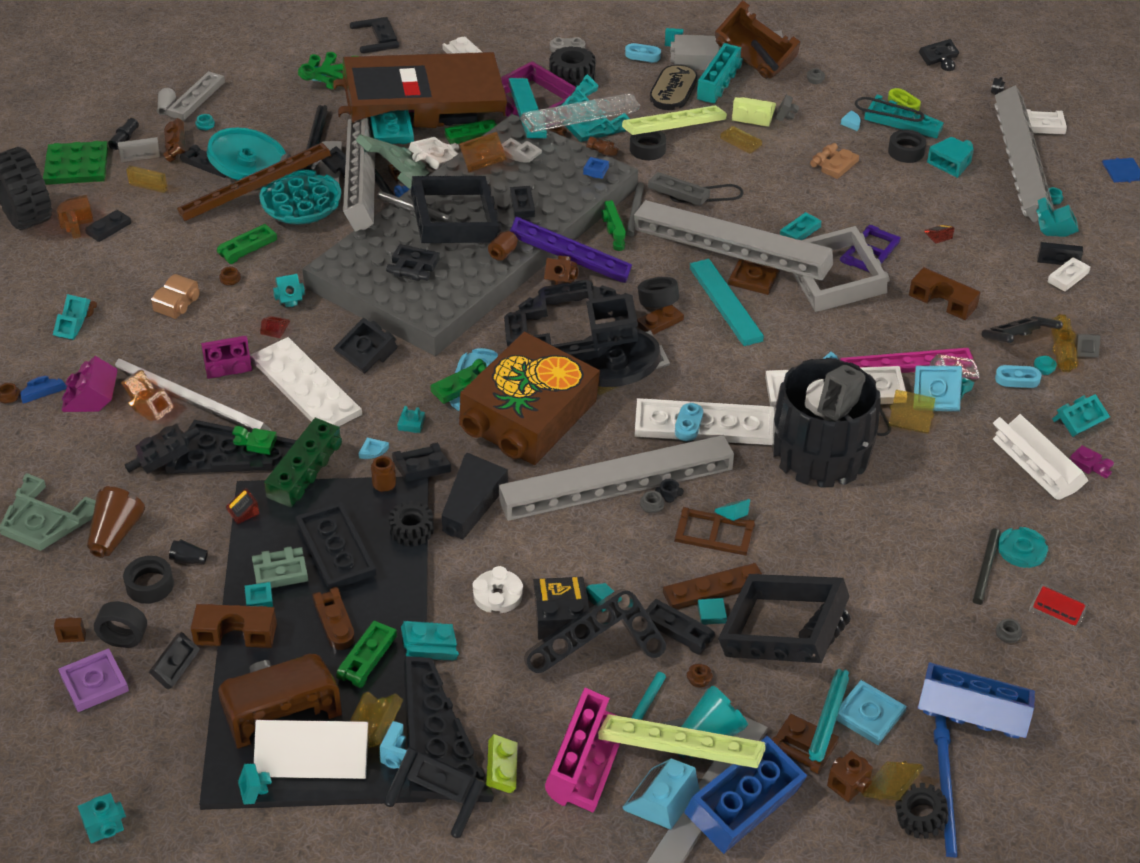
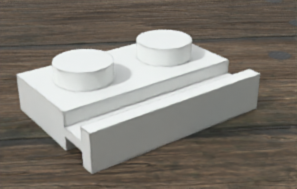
M459 37L456 40L450 41L448 45L442 44L443 50L447 54L482 52L466 37Z

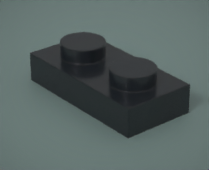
M510 187L514 218L525 219L535 217L531 187Z
M117 209L87 226L85 231L87 235L100 242L130 225L131 218Z
M1041 242L1037 263L1063 265L1072 257L1081 261L1083 246Z
M183 632L176 634L149 673L166 689H170L181 677L200 648Z

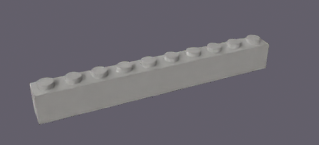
M1015 85L996 94L997 103L994 106L998 112L997 117L1001 123L1000 129L1007 146L1005 149L1010 157L1008 160L1013 169L1011 172L1016 181L1014 182L1015 187L1019 192L1017 195L1022 204L1021 210L1025 217L1029 216L1032 222L1038 221L1036 209H1039V199L1046 197L1053 211L1054 206L1025 102Z
M369 118L357 120L355 123H352V120L349 119L347 127L343 212L354 231L365 230L374 224L375 152H368L356 141L360 134L373 138Z
M645 200L634 214L637 231L818 280H823L833 265L832 248Z
M724 435L501 484L499 485V501L507 521L659 487L665 479L681 482L733 469L734 453Z

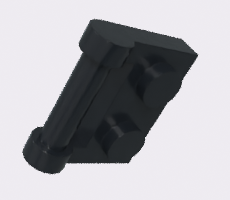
M438 442L430 444L429 447L402 453L401 451L392 452L393 462L406 482L451 472V463L441 451Z

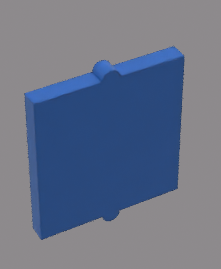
M1134 158L1102 160L1105 169L1114 183L1140 181V168Z

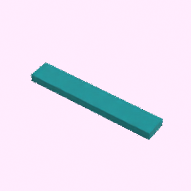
M509 78L508 85L526 137L545 139L547 131L528 79Z
M705 259L690 263V270L741 344L747 346L763 342L764 335L711 260Z

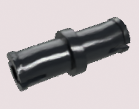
M130 118L122 127H119L113 138L108 141L109 147L117 150L118 142L128 141L131 138V134L139 127L138 121Z

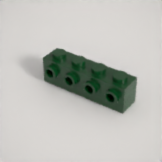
M315 417L264 481L266 497L288 507H292L297 500H300L308 485L315 481L321 468L328 464L334 451L340 448L342 444L340 427Z

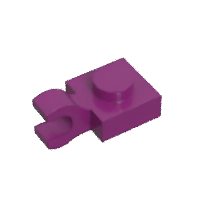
M1083 445L1069 458L1079 469L1087 474L1094 471L1106 479L1112 474V471L1109 469L1114 465V462L1107 458L1102 459L1103 455Z

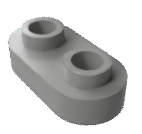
M556 37L550 41V51L555 52L557 49L569 46L585 48L586 43L579 37Z

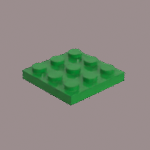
M108 141L48 144L43 174L45 185L105 181Z

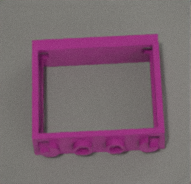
M533 61L501 77L505 95L511 92L508 85L509 78H527L528 82L534 81L563 99L540 112L545 127L559 120L556 117L558 109L576 89L572 84ZM506 95L505 116L509 117L513 114L519 117L514 99Z

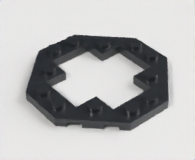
M588 280L544 286L538 291L539 295L535 298L529 297L518 305L519 310L513 313L509 312L504 316L507 347L524 331L528 333L527 320H538L542 317H548L547 305H558L568 301H581L589 298V301L621 295L617 294L615 289L603 285L600 288L593 286V282ZM630 294L636 326H638L633 296ZM628 315L614 317L615 321L629 319ZM550 333L534 335V337L552 345ZM592 338L552 345L579 360L585 361L600 357L612 347L594 349Z

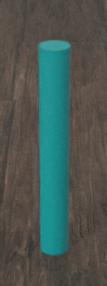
M656 673L634 711L632 719H643L666 679L664 673Z

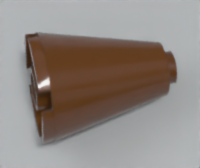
M106 486L102 491L101 489L99 490L87 547L92 555L99 558L111 555L143 515L145 504L141 499L136 496L135 500L128 497V491L117 487Z

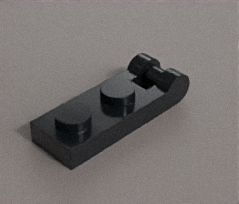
M193 144L189 147L188 151L180 155L183 163L223 178L226 177V175L218 171L210 163L207 151L201 150L196 144Z
M655 599L645 610L659 631L688 646L692 652L698 655L705 650L706 643H711L715 638V632L711 628L658 599Z

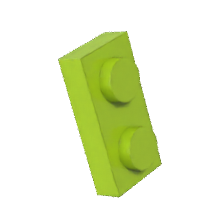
M495 734L488 740L486 786L507 793H512L516 789L518 742Z

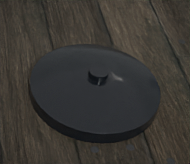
M637 330L639 341L614 345L598 358L581 361L600 370L598 382L600 387H618L632 384L650 375L659 365L661 353L658 341L649 333Z

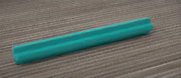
M837 669L834 673L809 749V759L811 761L821 762L824 759L849 681V672L846 669L843 671Z

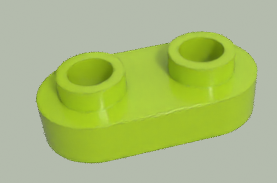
M899 88L889 91L888 101L892 100L897 102V105L920 110L921 101L910 93Z

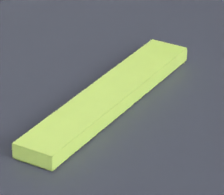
M715 105L628 119L623 121L622 127L632 135L726 120L727 113Z
M610 714L606 716L598 731L600 740L758 768L765 752V742Z

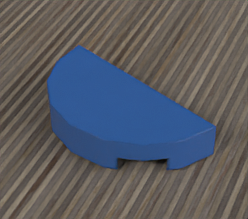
M48 376L37 377L29 381L27 387L21 391L22 403L24 404L65 390L67 387L59 378L56 380L49 379Z

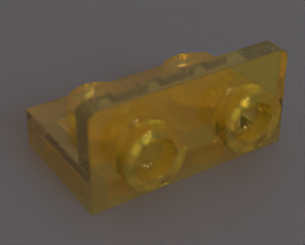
M370 692L362 695L350 722H368L367 749L382 743L403 702V699L396 693L386 698L382 697L379 700Z

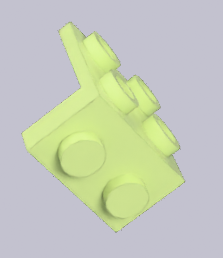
M735 97L732 121L769 127L776 109V103Z

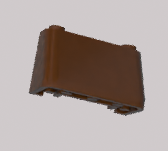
M742 0L715 31L716 43L720 47L724 43L741 47L740 58L756 69L763 78H773L796 58L799 53L800 41L794 36L790 40H788L786 35L783 38L759 22L756 19L755 13L751 15L748 11L750 5ZM753 40H757L778 64L779 68L776 71H773L751 46Z
M306 654L302 657L242 676L229 678L218 689L220 702L237 749L251 745L249 737L255 731L256 720H274L311 707L315 715L320 714V710L327 712L329 719L342 715L337 683L322 658L317 654Z

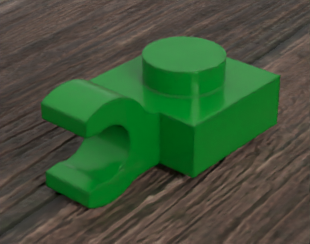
M235 426L232 435H235L233 444L246 445L247 451L270 455L277 439L276 432L253 428L252 433H250L244 427Z

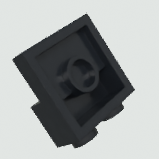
M363 317L333 349L338 355L365 374L378 360L384 363L398 346L395 343L397 339L389 331L383 332L379 324L375 321L369 322Z

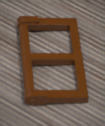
M683 507L674 542L747 556L755 520L739 518L732 521L719 514ZM689 516L714 521L709 540L684 535ZM720 522L746 527L741 546L716 542Z

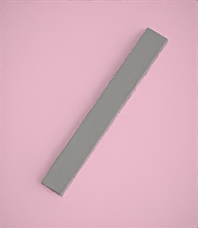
M120 358L115 363V366L124 374L250 431L253 428L272 431L259 420Z
M744 716L748 726L733 737L761 741L766 735L768 727ZM713 761L700 781L699 789L704 788L732 764ZM683 812L673 828L667 831L647 863H684L703 832Z

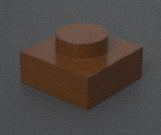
M82 618L55 619L54 629L58 643L85 642L86 631Z

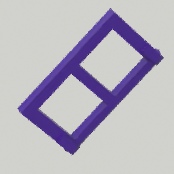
M868 225L863 231L865 239L870 234L890 241L885 250L867 244L872 247L873 254L879 256L878 259L881 264L901 239V237L880 230L873 225ZM853 245L840 257L842 263L869 272L863 261L851 256L856 250Z

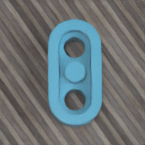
M631 43L625 47V56L632 60L653 63L661 59V49L655 46Z
M1003 365L997 368L995 380L998 384L1005 387L1034 388L1040 384L1042 374L1037 368L1031 366Z
M687 403L681 407L675 424V436L679 440L692 441L697 437L703 420V408L700 405Z

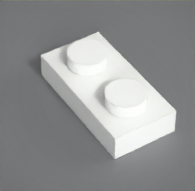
M1072 257L1049 275L1048 283L1063 291H1067L1089 273L1090 266Z

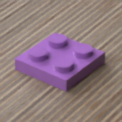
M109 648L58 669L77 712L129 691L128 685Z

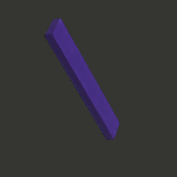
M515 217L510 231L516 235L518 240L557 256L571 257L570 261L619 282L626 283L632 264Z

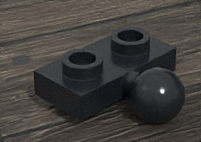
M948 39L921 47L919 54L927 66L941 62L943 70L953 71L956 65L952 58L957 57L959 51L952 40Z

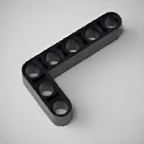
M619 589L531 647L525 653L524 662L532 672L542 673L620 620L645 655L652 658L660 657L666 650V643L636 595L628 590ZM627 594L630 598V603L626 608H620L618 600L622 595ZM606 609L608 611V619L603 623H599L596 615L599 610ZM641 616L644 620V625L641 629L634 630L632 622L636 617ZM579 624H585L587 627V632L583 637L575 636V628ZM559 638L564 639L565 648L560 652H555L553 650L554 641ZM652 638H656L658 646L654 651L649 652L647 650V642ZM536 653H541L544 657L543 663L538 667L532 666L531 657Z

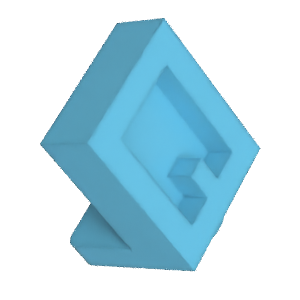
M393 721L380 745L381 763L393 769L400 767L407 751L404 749L406 736H404L403 724Z

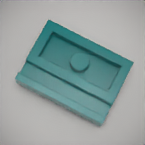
M403 622L401 631L404 647L407 649L406 656L437 660L457 659L459 652L456 651L457 643L453 624Z

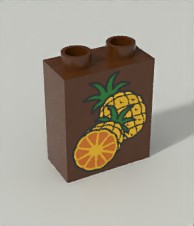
M524 331L460 392L459 425L471 437H482L499 446L501 451L508 457L513 459L521 458L536 465L594 405L597 399L600 370Z

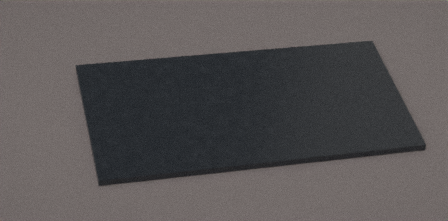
M403 476L396 477V485L389 491L376 490L372 485V477L315 479L305 489L302 498L297 500L292 507L267 498L264 485L265 480L237 481L235 499L243 491H246L253 500V503L239 517L233 512L222 605L246 606L245 585L256 584L252 556L260 555L263 551L269 550V553L283 551L285 547H292V549L302 547L308 581L271 588L277 622L272 648L246 647L244 634L239 630L227 632L222 637L220 646L217 647L199 802L200 810L384 804L386 795L399 769L386 766L381 763L380 745L393 721L403 724L404 736H406L404 749L407 750L404 660L407 649L404 647L401 626L404 621L427 622L428 540L425 538L426 543L421 544L419 541L418 546H413V543L405 546V542L401 545L398 544L397 539L394 541L392 535H390L389 516L390 511L394 510L396 505L401 507L402 502H406V505H409V501H414V504L417 505L419 501L422 502V507L425 504L428 506V477L408 482L405 481ZM339 502L343 503L376 568L377 574L376 576L338 588L354 629L355 637L354 644L344 650L335 649L329 644L314 605L313 593L320 592L323 594L330 591H328L296 524L295 516ZM409 521L404 523V525L414 526L419 524V522ZM328 602V603H325L324 605H325V606H329V605H332L333 602ZM373 621L396 629L397 637L368 675L366 683L362 688L354 686L349 680L342 681L336 678L338 668ZM306 654L319 655L339 688L342 715L329 719L327 712L320 710V714L315 715L311 707L274 720L368 722L366 779L271 777L272 783L267 784L268 793L258 794L255 804H243L238 780L244 764H254L255 731L249 737L251 745L237 749L218 693L220 685L229 678L250 673L249 667L260 661L269 660L271 665H277ZM354 666L352 671L357 672L359 668ZM406 778L396 803L426 802V798L410 797L409 779Z

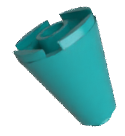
M711 686L703 694L681 727L734 736L745 730L748 723L738 709L735 710L730 704L731 701L717 687ZM678 754L682 759H684L687 756ZM687 756L690 760L695 758L693 756Z

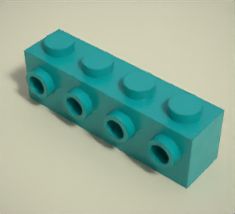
M726 43L722 45L698 80V100L715 104L717 99L722 96L724 89L729 86L731 78L735 77L737 69H740L743 59L740 58L741 47Z

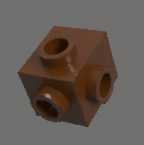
M558 256V259L547 258L544 279L555 281L554 285L574 282L578 277L577 263L570 261L571 257Z
M850 751L845 757L840 756L833 763L829 772L827 786L844 800L850 802L859 792L864 793L870 787L873 767L865 758L859 757L853 751Z

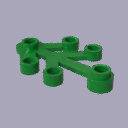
M327 52L322 66L315 68V66L320 65L321 58L316 54L310 55L309 62L302 64L298 69V75L306 81L315 79L324 82L327 88L334 89L333 82L336 78L343 79V73L338 72L343 71V64L331 65L336 62L337 55L334 52Z

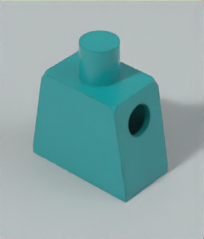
M949 137L929 148L927 163L958 178L972 161L973 144L969 140L962 142L954 137Z

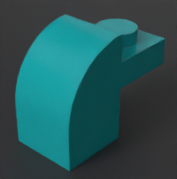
M1046 197L1038 200L1039 209H1036L1040 230L1046 236L1066 237L1079 231L1077 219L1069 205L1053 211Z

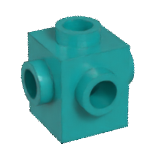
M298 274L276 277V287L273 288L275 301L279 300L280 305L285 304L286 308L298 306V302L302 301V296L305 295L304 284L299 283ZM286 289L292 290L293 294H287Z
M111 793L95 797L91 801L77 806L91 844L104 838H110L124 830L121 819L126 817L120 801L114 802Z

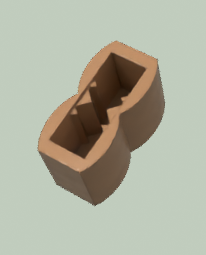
M177 274L172 275L166 281L164 287L157 290L152 297L153 311L177 319L186 312L188 305L198 299L200 294L198 282Z

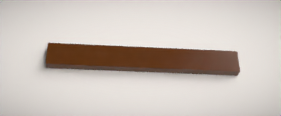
M320 143L177 208L178 213L184 221H187L331 155L330 150L323 143Z

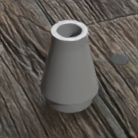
M163 88L158 92L157 113L159 115H168L167 109L177 99L174 90Z

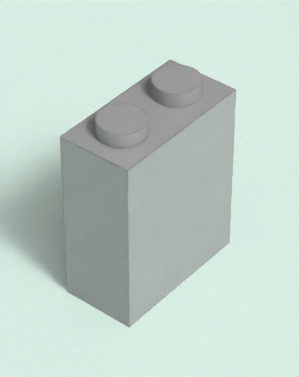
M675 35L674 42H671L670 63L689 66L694 70H706L719 51V45L716 43L715 36Z

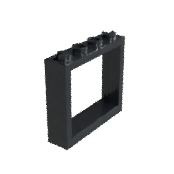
M412 176L411 197L421 243H491L498 233L501 232V222L497 221L498 211L494 209V196H491V185L487 183L486 176ZM425 195H480L487 222H430Z
M749 574L718 638L724 655L733 658L822 663L850 597L844 578ZM757 599L825 602L810 638L741 634Z

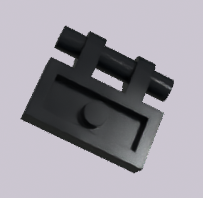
M399 244L392 255V263L396 265L388 264L386 271L393 273L396 277L407 276L415 281H428L430 273L424 271L432 272L440 260V252Z

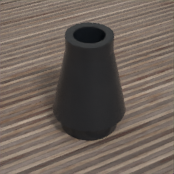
M182 539L179 541L174 540L169 552V560H174V563L205 565L208 556V550L197 547Z

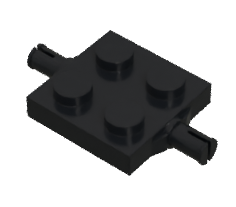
M177 423L167 426L158 434L146 437L139 444L135 445L138 453L137 458L124 464L125 468L130 473L142 466L148 474L189 452V440L201 435L197 426L186 432L181 431Z

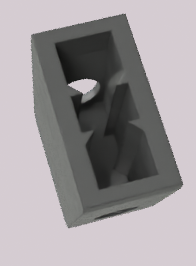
M842 365L827 373L817 412L838 422L858 402L863 383L865 382L864 373L848 365Z

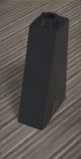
M466 453L442 512V531L451 537L455 536L463 540L499 497V485L508 483V469Z

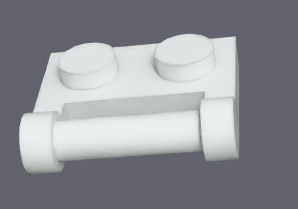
M1027 109L1033 133H1066L1067 126L1063 111L1036 112Z

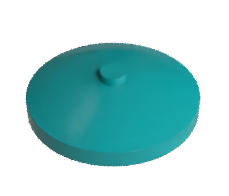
M239 127L226 128L216 132L209 139L207 146V157L210 163L224 175L236 180H240L280 162L282 155L286 154L281 144L269 135L257 130Z

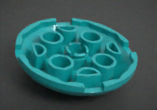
M297 170L271 182L266 187H262L260 203L269 216L287 224H309L326 218L336 210L342 197L341 187L333 177L327 174L322 176L316 174V171Z

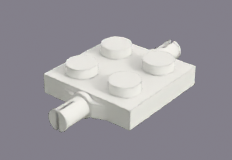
M436 137L411 142L408 149L414 153L412 156L413 160L416 162L424 160L431 168L438 169L458 154L456 151L459 150V145L457 143L445 144Z

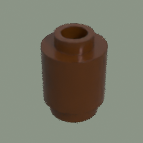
M511 231L501 232L488 245L490 256L498 261L504 260L517 246L518 239L516 235Z
M378 456L371 464L372 485L376 490L389 491L396 485L395 464L388 456Z

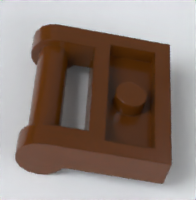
M790 713L772 741L788 757L810 767V771L819 774L836 747L839 736L831 734L824 759L821 762L811 761L809 759L810 755L784 742L786 741L809 753L817 726Z

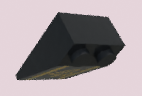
M583 577L533 579L538 640L545 639L589 609ZM579 624L575 628L576 637H583L587 632L585 624Z

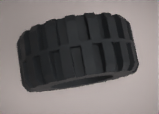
M15 147L0 152V204L13 227L19 230L48 221L52 217L53 211L44 179L34 159H32L30 153L25 148Z

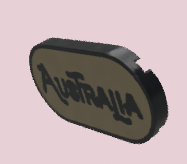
M685 65L665 67L650 91V102H653L656 108L662 110H675V107H683L697 83V72Z

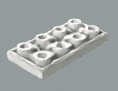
M256 720L254 764L256 765L257 772H269L270 777L366 779L368 722Z

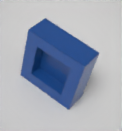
M590 157L583 168V175L602 179L609 169V161Z

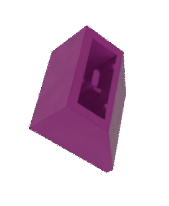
M247 335L201 343L207 379L252 371Z
M96 355L89 362L85 361L79 371L75 374L72 373L66 380L67 389L62 396L63 406L61 411L99 412L112 400L118 369Z

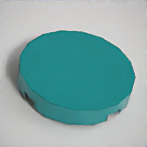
M1019 527V529L1014 530L1009 528L999 538L998 551L1003 559L1010 564L1031 568L1039 566L1045 561L1048 545H1046L1044 537L1035 530L1026 527Z

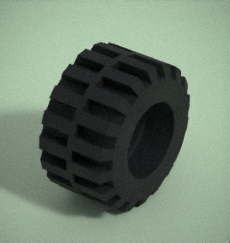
M569 46L562 47L551 53L549 58V71L575 87L580 85L587 74L595 81L596 59L595 55L588 51V49Z

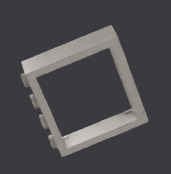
M856 226L801 240L832 248V251L853 245L872 275L869 278L820 290L814 278L793 273L815 312L887 293V282L890 281L889 275L886 271H883L880 260L875 258L872 247L867 245L864 234L860 233Z

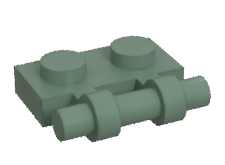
M285 547L283 551L271 553L268 550L261 552L262 554L252 556L256 584L270 582L271 588L308 581L302 547L294 549L292 547Z

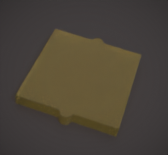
M896 389L893 404L890 405L889 426L928 434L931 419L934 418L935 398Z
M886 761L873 777L868 790L862 793V795L869 798H878L879 801L882 799L899 800L924 768L922 764L907 763L906 761L902 763Z

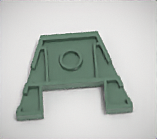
M362 134L356 139L368 152H379L401 172L397 178L409 189H411L412 176H428L430 174V171L425 168L426 165L422 161L416 162L413 160L412 152L405 147H399Z
M26 473L22 479V487L18 488L15 494L16 499L13 505L9 506L0 524V533L3 536L41 551L90 521L93 517L96 500L85 496L70 513L34 499L46 487L45 481Z

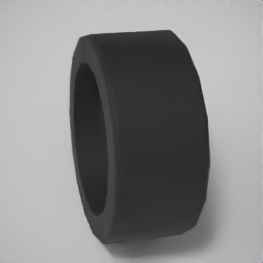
M898 130L890 136L888 153L895 160L913 163L924 157L926 139L919 132ZM901 145H910V146H913V147H912V148H909V147H903V146H901Z
M662 131L631 134L629 150L638 159L656 160L665 154L667 138ZM642 142H652V143H655L656 145L647 146V145H642V144H640V143H642Z
M671 277L650 278L641 282L637 287L640 304L644 307H665L677 302L680 298L677 280Z
M149 555L139 557L130 562L124 570L123 579L127 595L136 602L146 604L159 602L167 597L173 589L174 580L170 564L161 557ZM147 573L163 575V578L153 585L139 586L134 584L138 577Z
M120 601L104 604L94 622V631L103 642L111 646L123 648L137 646L141 642L147 628V619L144 613L137 607ZM111 621L121 622L127 625L130 629H125L116 626Z

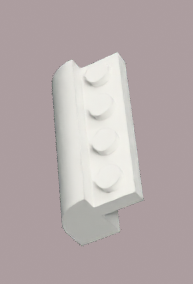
M1021 414L1009 424L1000 417L993 422L998 430L993 440L1055 499L1060 500L1075 493L1088 482L1083 471Z

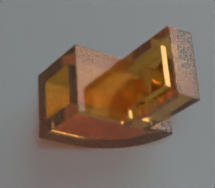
M87 195L67 199L57 208L61 229L65 228L67 233L71 232L73 239L81 237L79 225L94 222Z
M138 370L121 382L131 398V401H129L131 407L149 421L159 420L175 408L164 388L154 389L143 370Z

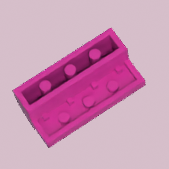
M584 688L547 777L545 789L548 795L558 804L565 806L567 802H570L593 813L597 807L620 743L599 739L598 731L608 714H615L605 710L610 698L588 688Z

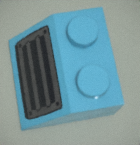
M672 758L651 768L624 804L623 810L671 830L687 808L692 796L700 790L696 768Z

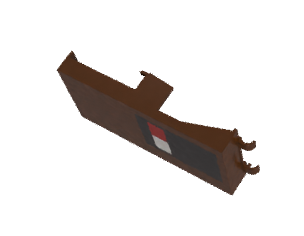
M494 52L343 57V79H336L333 82L334 90L338 86L345 88L348 106H341L338 109V116L340 117L341 114L348 113L351 115L352 123L394 110H414L413 127L436 128L444 127V123H439V114L502 112L503 116H505L507 98Z

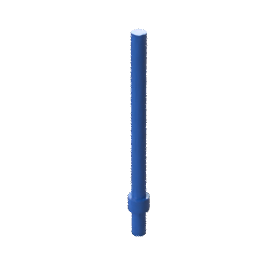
M938 715L935 716L936 729L933 734L934 743L938 749L940 787L942 796L945 795L949 814L948 823L945 824L944 829L946 857L956 858L958 855L948 744L951 742L950 731L947 729L946 716Z

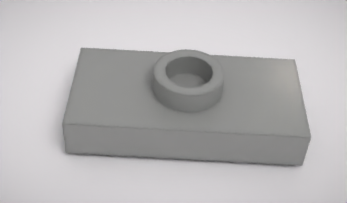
M157 137L118 142L121 162L161 157Z

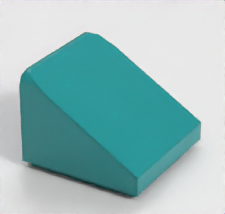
M750 499L725 504L716 508L715 512L735 521L748 515Z
M606 583L592 584L586 587L588 600L594 605L615 592Z

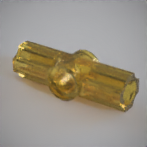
M1058 314L1052 319L1062 321L1063 327L1061 329L1051 328L1053 337L1052 352L1056 355L1058 368L1062 372H1071V370L1078 367L1075 347L1076 334L1072 331L1070 319L1066 315Z

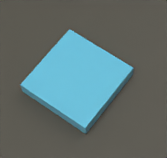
M916 366L913 409L915 411H960L962 366Z
M860 680L841 703L836 721L879 745L906 712L907 706Z

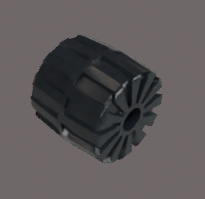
M837 358L809 359L796 367H792L785 374L784 382L780 385L774 411L772 452L773 457H781L779 468L785 474L790 470L797 473L795 480L806 485L809 484L811 479L817 480L819 487H834L835 480H838L842 485H846L856 480L857 474H863L869 465L879 426L881 394L876 388L875 379L863 371L860 366L851 362L837 360ZM842 365H848L864 373L865 382L863 383L858 402L838 422L826 421L823 417L814 414L805 407L808 386L819 379H824L825 382L827 373Z

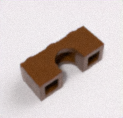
M925 267L911 280L909 296L927 304L934 298L947 300L946 312L963 320H966L977 308L981 293L976 289Z
M196 604L191 624L193 642L196 645L220 646L221 639L227 632L239 630L244 634L246 647L272 648L277 625L274 607Z

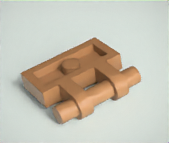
M832 143L824 147L821 153L819 152L813 156L810 164L812 167L822 166L821 172L838 179L859 161V155L846 149L838 152L836 151L838 149L837 144Z

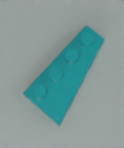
M877 94L875 99L882 100L883 96ZM872 101L868 108L913 119L922 117L920 114H915V112ZM889 101L890 103L897 104L895 101ZM865 112L864 120L902 130H913L936 139L941 133L944 122L925 114L924 119L919 122Z

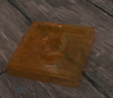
M497 132L459 144L468 172L507 160Z

